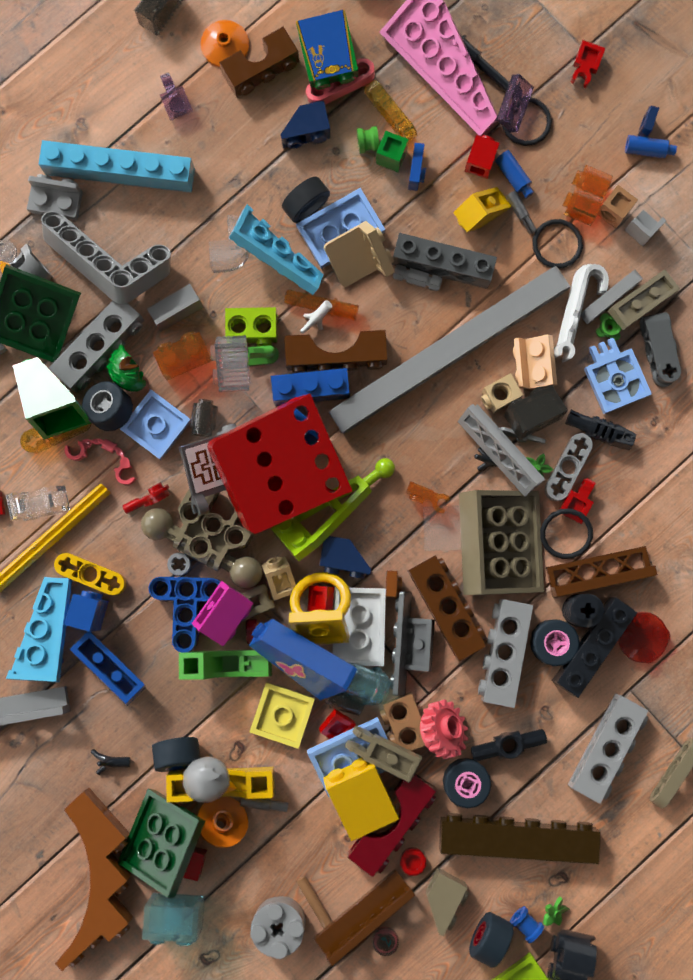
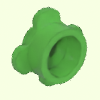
M607 313L602 314L599 318L600 326L596 330L597 336L600 338L604 336L610 339L614 338L615 341L619 340L621 337L619 333L621 331L620 326L612 316H609Z

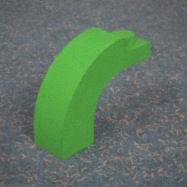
M214 650L179 653V680L272 676V663L255 650Z

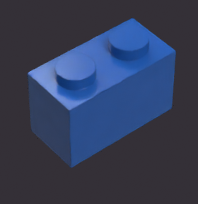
M82 590L81 594H73L64 625L89 632L100 631L109 601L102 599L103 594L93 591Z

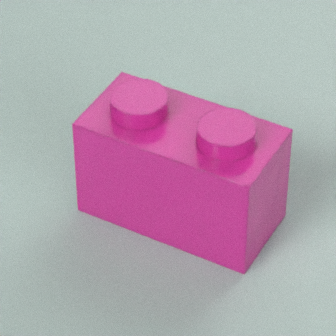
M221 581L192 624L199 632L224 646L235 635L236 628L241 620H244L249 615L253 602Z

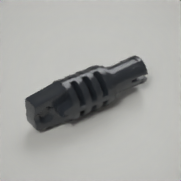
M572 409L565 422L566 425L586 432L585 434L590 438L594 437L595 440H601V442H606L610 446L626 450L632 448L636 439L635 433L619 424H613L611 421L607 422L606 419H600L598 416L591 418Z

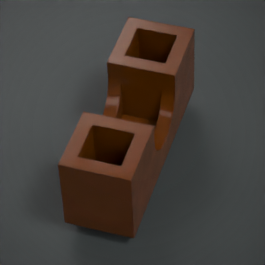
M284 26L262 38L263 48L267 54L263 60L251 62L245 58L240 50L219 62L221 72L236 97L251 93L256 86L272 81L277 74L284 70L290 71L299 63L298 49Z

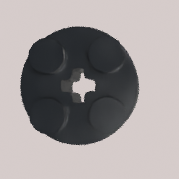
M561 929L557 935H553L551 951L555 953L553 963H549L548 979L588 980V977L594 978L597 946L591 945V942L596 940L595 936Z

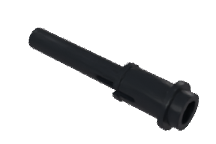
M461 35L473 63L510 96L516 87L480 56L482 52L466 40V35Z

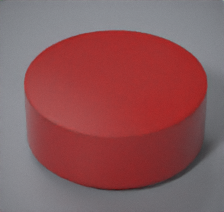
M410 847L402 852L400 865L406 874L416 876L424 871L426 858L420 849Z

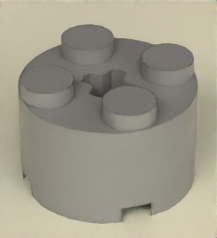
M286 896L272 897L265 900L258 907L251 924L250 936L257 949L263 954L276 959H282L292 954L301 944L306 922L303 909L295 900ZM279 923H282V924H283V928H282V929L280 928V929L276 930V929L274 928V925H278Z

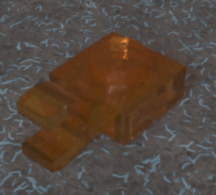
M411 481L405 492L410 495L409 499L419 504H423L424 501L430 502L433 510L439 514H444L445 510L438 507V500H450V497L446 494H438Z

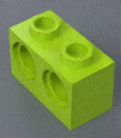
M276 307L225 308V338L227 342L232 343L234 347H245L247 343H257V346H272V343H278ZM238 323L246 325L245 330L241 333L233 332V327ZM262 323H268L271 325V328L268 332L261 333L257 330L258 326Z

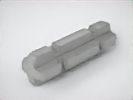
M396 265L395 273H393L394 279L400 281L405 279L407 283L423 288L429 286V289L434 291L440 289L441 277L436 275L431 277L429 273L412 268L407 270L406 266Z

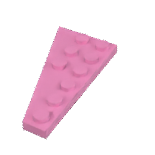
M406 0L379 33L479 136L484 135L499 117L445 1Z

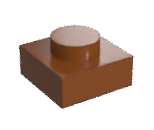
M386 571V597H396L397 592L402 590V577H397L398 571Z

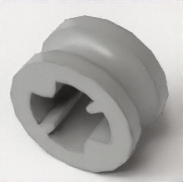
M174 553L168 559L167 566L172 574L182 576L191 570L192 563L186 554ZM176 558L179 560L185 559L186 563L183 565H186L184 570H175L173 568V565H176L173 563Z

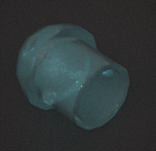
M351 663V665L357 668V671L347 691L343 693L362 699L364 705L382 704L390 691L391 680L387 673L380 667L369 669Z

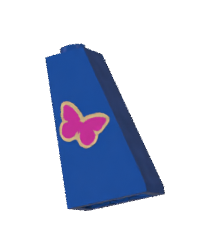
M274 619L264 624L259 623L252 632L253 639L249 646L319 700L347 691L357 671V668Z

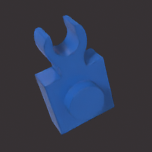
M415 143L408 190L418 191L419 182L424 183L426 168L421 166L425 144Z

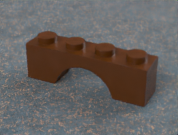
M386 330L360 331L354 345L338 353L327 352L319 348L312 340L310 334L284 336L287 371L292 370L293 374L307 372V369L323 371L341 367L342 369L347 368V371L357 370L358 366H367V369L374 370L381 369L382 365H387Z

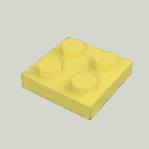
M266 682L250 733L299 749L315 698Z

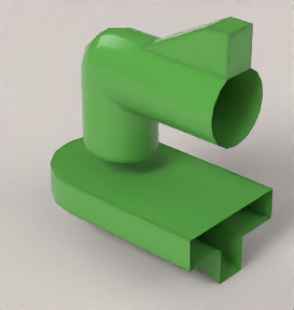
M273 345L245 348L248 366L273 364L279 358V351Z

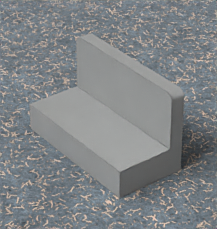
M188 284L147 308L160 332L200 310L203 308V305L192 286Z

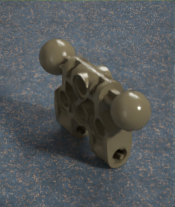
M189 489L178 507L183 523L182 528L173 524L171 515L164 509L154 508L144 514L141 521V529L149 539L162 540L167 538L173 541V548L218 572L223 568L230 572L233 583L240 588L249 589L260 582L262 567L255 558L246 556L236 559L229 555L230 552L247 548L255 534L243 527L236 511L228 521H225L219 514L211 513V509L220 492L205 497L209 506V513L198 514L195 519L188 520L186 519V512L191 509V493ZM212 520H218L221 523L220 529L216 532L208 531V524ZM232 533H242L243 540L239 544L230 543ZM200 542H206L208 544L206 553L202 555L196 554V545Z

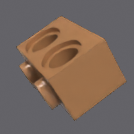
M409 692L383 702L384 709L380 710V714L384 724H390L393 734L389 735L390 741L410 751L425 746L420 732L421 716L412 693ZM396 705L405 706V716L395 718L392 715L393 707ZM407 729L415 732V739L410 743L401 740V734Z

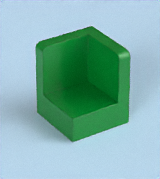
M385 130L376 152V164L399 173L408 150L409 139Z

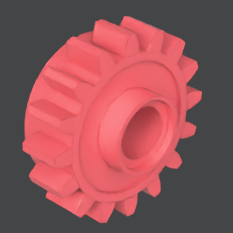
M446 700L428 704L429 708L423 710L424 714L420 721V732L425 746L430 752L436 754L437 758L449 759L461 755V750L466 749L463 742L468 741V737L464 734L468 727L463 726L465 717L459 716V707L454 708L453 702L447 703Z

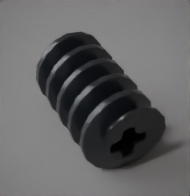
M592 594L571 595L563 603L562 614L565 620L573 626L593 627L602 620L604 605L598 597ZM585 608V613H581L580 609Z

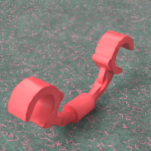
M99 438L93 440L84 439L81 442L78 441L81 451L77 456H72L70 447L65 445L66 456L74 461H80L84 457H88L87 449L92 444L101 445L102 449L111 453L116 452L121 457L120 466L114 469L117 481L123 485H131L136 481L134 477L122 480V471L131 469L132 466H130V460L125 457L123 450L117 447V444L107 439L104 441Z

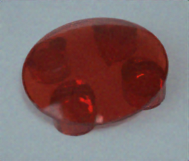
M638 612L618 640L622 652L629 659L639 663H652L664 653L670 640V632L664 622L655 614Z

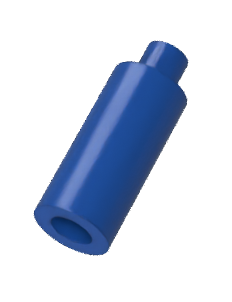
M628 135L625 145V153L657 158H666V155L675 156L677 151V145H669V140Z
M510 150L503 152L495 159V163L517 193L522 192L525 198L530 197L534 193L530 187L532 181Z

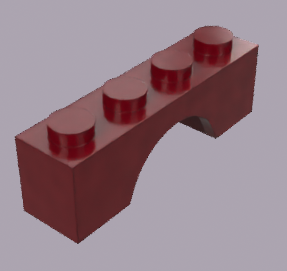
M416 773L411 782L401 779L394 789L400 802L399 820L384 832L369 833L358 838L347 852V858L371 877H374L377 872L381 874L389 863L388 856L392 851L397 852L405 841L403 838L408 829L414 830L421 819L419 814L424 808L428 810L436 799V796H434L435 788Z

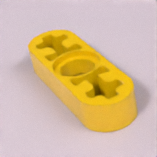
M69 553L60 554L55 559L54 568L58 574L109 595H119L126 588V579L122 574ZM70 558L72 565L80 567L78 577H75L77 571L73 569L64 571V566L61 565L63 560L67 561ZM88 567H94L97 571V577L92 582L84 578V571ZM103 571L107 572L104 578L114 580L117 577L120 587L114 588L112 591L110 590V584L101 582Z

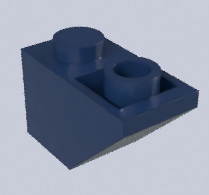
M324 100L298 107L281 133L283 148L297 149L303 144L311 142L313 144H320L331 138Z
M329 536L323 542L319 566L325 567L324 572L339 575L340 570L349 571L350 577L364 579L365 574L370 575L371 568L350 539Z

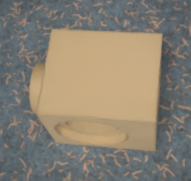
M510 373L484 387L481 400L486 409H491L494 414L520 400L523 394ZM494 390H503L506 394V399L502 401L496 399Z

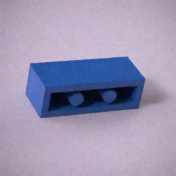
M347 368L271 376L275 406H280L290 399L309 393L314 402L350 398Z
M88 631L70 648L72 653L127 707L146 688L145 684L91 632Z

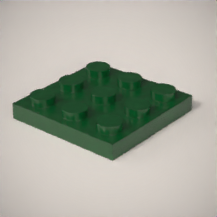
M6 264L0 279V343L54 363L60 356L81 293Z
M147 789L126 842L128 844L123 848L118 864L167 898H175L206 821L176 802H167V797L158 791Z

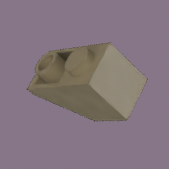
M437 867L426 889V894L438 933L444 936L447 929L449 931L452 930L457 919L455 915L459 905L462 907L465 904L469 892L466 891L467 885L465 881Z

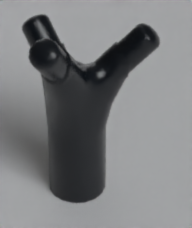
M479 447L478 451L481 455L475 454L474 458L484 463L477 467L478 471L491 466L498 467Z
M95 749L91 750V754L100 760L97 762V766H101L96 771L97 775L110 768L130 767V757H111L100 754Z

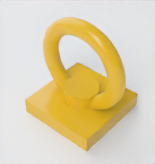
M327 572L313 573L301 579L293 588L290 596V609L292 613H289V624L291 629L315 644L349 643V631L344 618L351 604V593L348 585L339 576ZM325 582L334 585L339 590L341 602L337 610L303 612L301 609V595L309 586Z

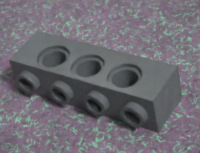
M399 233L392 265L406 266V269L412 268L429 273V275H436L441 278L488 289L497 257Z

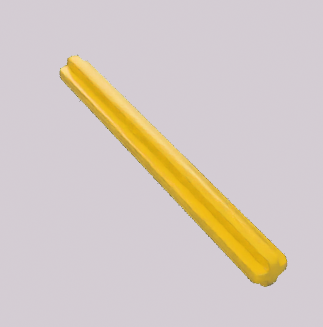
M99 484L0 573V592L110 495L108 488L103 484Z

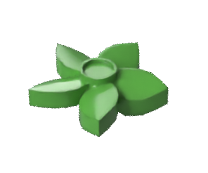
M544 453L538 456L536 461L533 458L526 457L543 477V473H549L554 470L549 465H543L545 463Z
M560 896L554 906L551 904L545 906L547 912L543 919L545 926L552 925L553 923L560 926L562 922L561 915L569 910L567 906L562 905L563 899Z

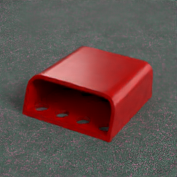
M310 393L290 399L288 402L208 442L209 454L243 527L251 533L257 534L344 494L353 492ZM298 406H304L308 411L307 418L303 421H298L295 418L294 410ZM309 430H314L318 434V441L314 445L307 444L304 438ZM319 454H325L328 457L329 462L324 469H319L315 463V458ZM333 477L338 480L339 487L337 490H331L325 485L329 478Z

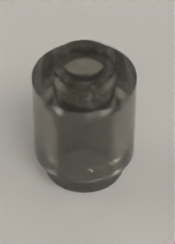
M198 399V403H193L190 423L192 435L212 437V431H215L218 411V407L213 405L214 401Z

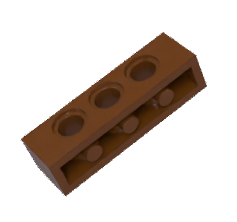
M435 555L408 570V573L456 660L461 661L486 647L484 640L487 637L480 625L475 627L471 619L474 614L468 603L463 604L458 595L462 593L455 580L450 582L446 572L449 569L442 558L437 559ZM433 577H438L443 582L442 589L438 592L432 591L429 587V581ZM447 599L452 600L455 604V610L451 614H446L442 610V603ZM459 622H464L468 627L466 635L462 637L457 636L454 631L455 625Z

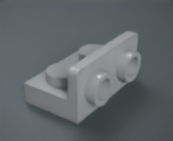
M38 174L37 177L29 176L28 182L31 184L27 204L29 213L44 215L47 212L55 211L67 219L78 220L83 192L75 181L63 178L61 181L52 180L51 177Z

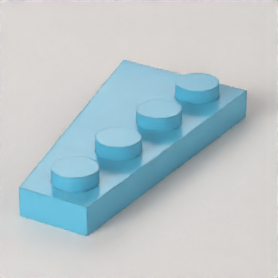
M247 204L242 210L229 239L249 251L260 261L277 270L279 274L296 283L301 289L313 295L318 290L324 274L301 253L295 254L285 238H277L269 230L271 225L264 219L259 221L251 214L254 210Z
M44 577L32 608L34 610L30 622L26 624L24 638L21 646L16 650L14 656L16 659L6 679L60 683L67 627L64 623L69 609L71 579Z

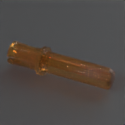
M290 289L286 291L284 303L314 311L327 300L333 306L327 313L331 314L330 317L335 315L355 321L359 310V305L338 301V298L333 300Z

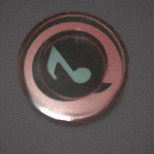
M381 927L375 931L372 938L374 950L382 956H390L395 953L399 946V939L395 930L390 927Z

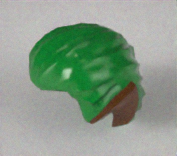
M120 344L119 348L108 359L110 362L106 366L113 382L122 389L138 392L146 386V380H142L143 372H139V365L126 352L124 346Z

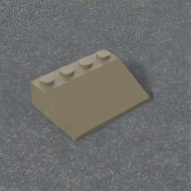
M474 490L459 493L463 594L544 592L539 491H531L525 497L520 491Z

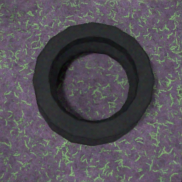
M319 177L308 178L287 195L282 203V209L294 223H299L316 213L326 203L330 196V191Z

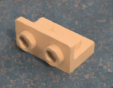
M547 334L529 339L515 338L513 355L516 359L517 371L515 378L519 388L535 390L556 386L557 375L553 336Z

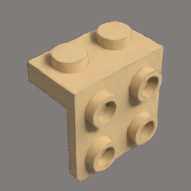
M367 221L324 245L326 255L343 287L353 284L377 269L385 277L395 273L391 264L394 262L390 251L385 249L382 244L385 239L381 230L378 227L374 228Z

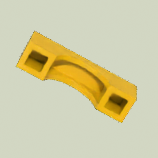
M274 767L227 768L229 778L236 786V790L225 793L221 797H242L245 799L273 798L275 794ZM185 770L170 771L166 775L167 802L194 801L187 795L183 787V773Z

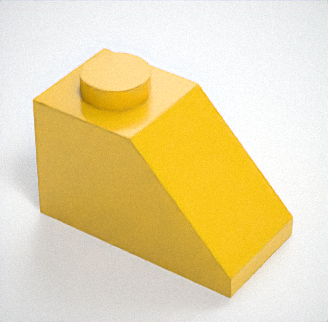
M495 187L473 193L453 213L457 217L459 225L466 232L480 229L512 206L499 188Z

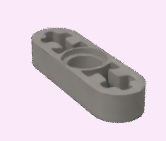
M633 270L581 313V318L587 325L639 284L643 280L641 275L636 270Z
M578 433L569 439L545 486V494L550 500L560 501L568 496L593 446L592 440L588 435ZM580 439L584 441L583 445L586 449H581L576 457L567 455L568 451L571 454L575 452L577 445L574 444V441L578 442ZM570 460L575 464L573 474L563 472L562 463L564 461ZM556 474H558L560 477L570 481L569 483L566 480L563 481L560 487L563 494L559 493L555 496L553 495L554 490L551 488V485L555 486L559 483L561 478L556 477Z

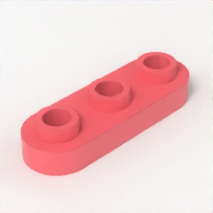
M357 59L359 77H355V80L350 83L341 84L338 81L330 83V87L317 90L316 87L311 88L309 84L306 88L308 102L314 103L324 100L326 105L369 84L375 77L374 64L369 59Z

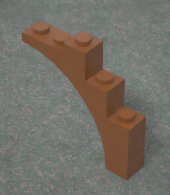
M90 788L83 791L64 809L76 826L85 846L90 868V893L87 910L80 930L69 948L55 963L61 971L65 970L69 965L71 968H74L85 957L82 952L88 947L93 950L104 937L108 942L115 936L120 939L131 928L128 924L133 918L132 914L116 898L129 886L127 880L131 877V873L118 864V859L115 857L128 844L125 839L128 837L129 832Z

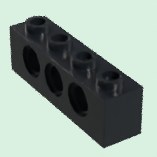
M609 597L604 604L602 620L597 625L588 627L579 640L580 646L572 661L561 666L551 681L572 696L579 698L638 612L618 598Z

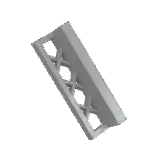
M472 404L467 408L457 422L524 497L528 495L545 478L478 404L476 406Z
M67 686L0 698V725L70 712Z

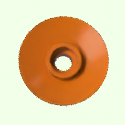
M220 20L209 25L203 32L201 50L209 63L220 67L219 62L240 50L246 57L249 50V38L244 28L238 23L230 20ZM222 38H228L226 42L220 41Z
M220 797L213 802L204 803L199 809L197 816L206 821L200 835L210 845L218 848H229L238 844L245 836L248 829V816L244 807L236 799ZM216 821H222L224 828H219Z

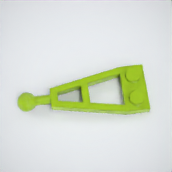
M382 458L377 461L375 470L363 479L359 475L350 479L349 484L354 493L343 505L338 500L350 493L271 527V530L298 561L302 560L319 547L372 492L370 486L380 478H389L394 474L395 465L393 461L388 458ZM330 505L336 512L311 535L300 522Z

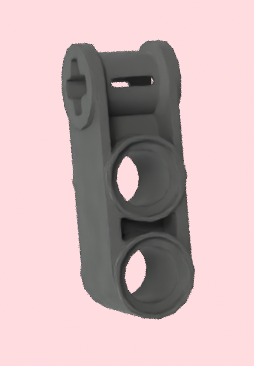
M667 312L643 316L640 318V331L644 338L645 352L649 361L652 379L657 386L668 387L681 375L677 345L672 333L670 316ZM662 371H665V373H670L671 376L669 377L668 374L663 375Z

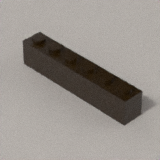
M447 813V817H440L439 850L441 854L599 864L601 832L596 827H593V823L577 822V826L567 825V822L562 820H551V824L541 823V820L526 818L525 822H515V818L502 816L499 817V820H489V817L485 815H473V819L463 818L462 814Z

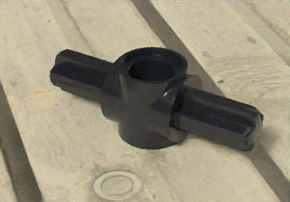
M544 729L520 734L519 731L504 732L499 736L493 737L492 742L472 746L471 754L476 762L497 756L499 760L513 759L521 754H525V749L546 744L547 736ZM514 739V749L510 752H505L503 750L504 741Z

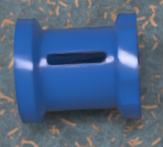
M525 906L518 909L509 921L513 927L516 926L526 936L525 940L528 943L535 941L545 927L528 913V909Z

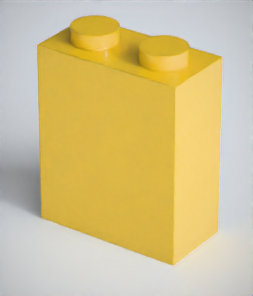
M359 758L351 765L343 769H335L323 777L326 790L351 842L399 820L392 800L374 764Z

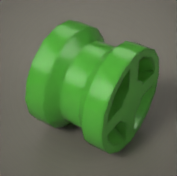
M377 126L371 127L369 130L357 128L359 154L365 153L366 150L377 152L379 147Z

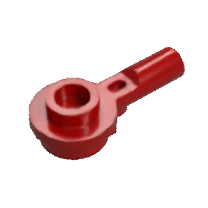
M159 482L147 489L148 495L142 498H135L122 505L123 510L128 514L142 506L147 507L163 500L170 495L168 484L163 486Z

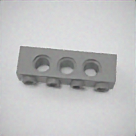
M112 300L57 358L49 369L74 392L77 393L79 390H84L90 384V378L96 371L100 372L107 366V360L119 348V345L125 346V341L129 336H134L141 330L144 319L128 303L119 304ZM114 323H121L122 327L118 332H111V326ZM97 341H104V347L99 351H94V344ZM81 359H86V366L83 369H77V362Z
M499 599V604H494L492 618L496 619L494 629L489 630L487 644H491L489 654H485L483 660V669L486 670L485 679L480 680L478 695H481L483 702L515 708L533 605ZM510 619L515 624V630L511 634H506L503 631V624L506 620ZM507 645L511 653L507 659L502 660L498 656V650L501 646ZM497 671H503L506 675V680L501 685H496L493 681V676Z
M614 694L567 785L601 804L603 799L606 800L612 790L610 784L614 777H618L623 770L624 763L622 761L627 753H631L635 747L636 739L634 738L638 730H642L648 721L646 716L648 710L621 695ZM625 719L627 729L619 733L617 731V723ZM614 743L615 752L610 756H606V745ZM602 766L604 770L603 775L598 779H594L592 775L594 768Z

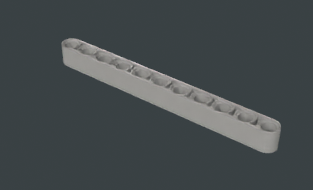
M557 266L549 269L334 407L329 414L342 434L352 430L559 297L571 286Z

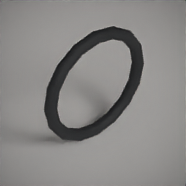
M521 97L510 102L504 109L501 119L502 128L506 136L514 143L523 146L535 145L543 141L549 134L552 125L551 113L547 106L540 100L532 97ZM523 102H530L542 108L546 115L547 125L540 137L525 141L511 134L507 127L506 119L508 112L513 106Z
M551 219L542 223L532 239L533 251L537 259L545 266L551 268L555 266L566 268L574 264L583 250V237L579 229L571 222L563 219ZM552 224H561L569 227L578 239L576 254L565 263L549 262L541 256L538 250L537 240L544 228Z
M559 509L551 513L544 520L540 529V539L544 548L551 555L561 559H573L582 555L590 547L593 540V527L590 520L582 512L574 509ZM561 514H572L585 522L588 529V538L580 550L574 553L562 554L549 546L545 531L548 523L554 517Z

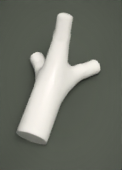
M325 300L315 312L303 315L309 321L300 330L301 333L304 334L316 323L319 330L323 329L322 320L333 307L329 301Z

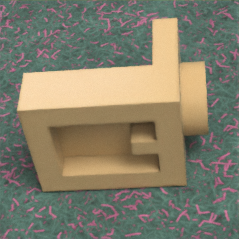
M286 557L270 558L266 563L262 564V568L275 601L291 595L296 584Z

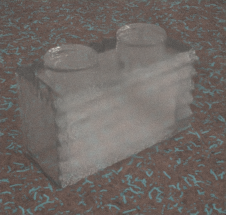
M247 336L216 337L215 345H211V360H216L217 369H213V382L218 384L219 392L250 391Z

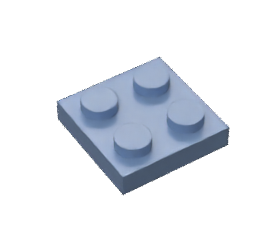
M150 389L132 412L128 422L120 430L162 460L192 420Z

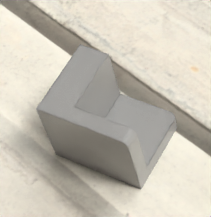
M643 210L630 222L625 231L640 245L644 246L667 220L662 217L657 222Z

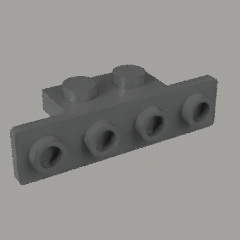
M400 591L395 602L398 621L394 625L396 648L392 652V662L395 664L394 674H392L390 679L393 696L406 694L407 670L432 671L435 620L411 618L412 592Z

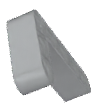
M50 211L41 218L44 241L116 303L126 304L170 274L171 252L164 245H154L122 266L59 212Z

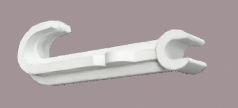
M584 265L576 271L573 277L557 345L554 347L555 358L562 355L563 352V363L571 359L575 354L573 344L590 276L595 277L598 282L597 295H603L607 292L609 277L607 271L601 265Z

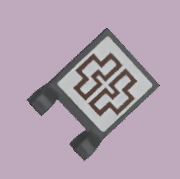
M220 435L179 447L191 493V508L194 514L203 515L209 513L210 510L205 497L226 490L207 448L208 442Z

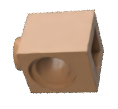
M617 185L602 204L597 215L617 228L638 199Z

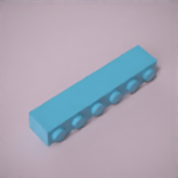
M44 140L41 143L38 163L45 175L184 192H192L195 171L192 159L189 157Z

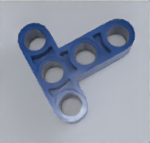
M156 577L149 583V593L153 598L158 600H174L172 644L178 652H190L197 647L199 631L193 626L192 622L200 612V601H208L210 598L207 593L208 585L211 583L219 585L221 580L214 578ZM161 581L166 582L168 585V591L163 596H160L156 591V586ZM186 582H190L194 586L192 595L188 597L183 595L181 590ZM186 607L191 609L193 617L189 622H184L180 616L181 611ZM184 633L190 635L192 643L188 648L182 647L179 642L180 636Z

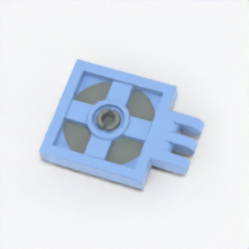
M614 338L607 340L610 350H608L605 342L598 343L600 354L595 345L589 347L594 364L584 368L603 415L652 394L632 348L620 353Z

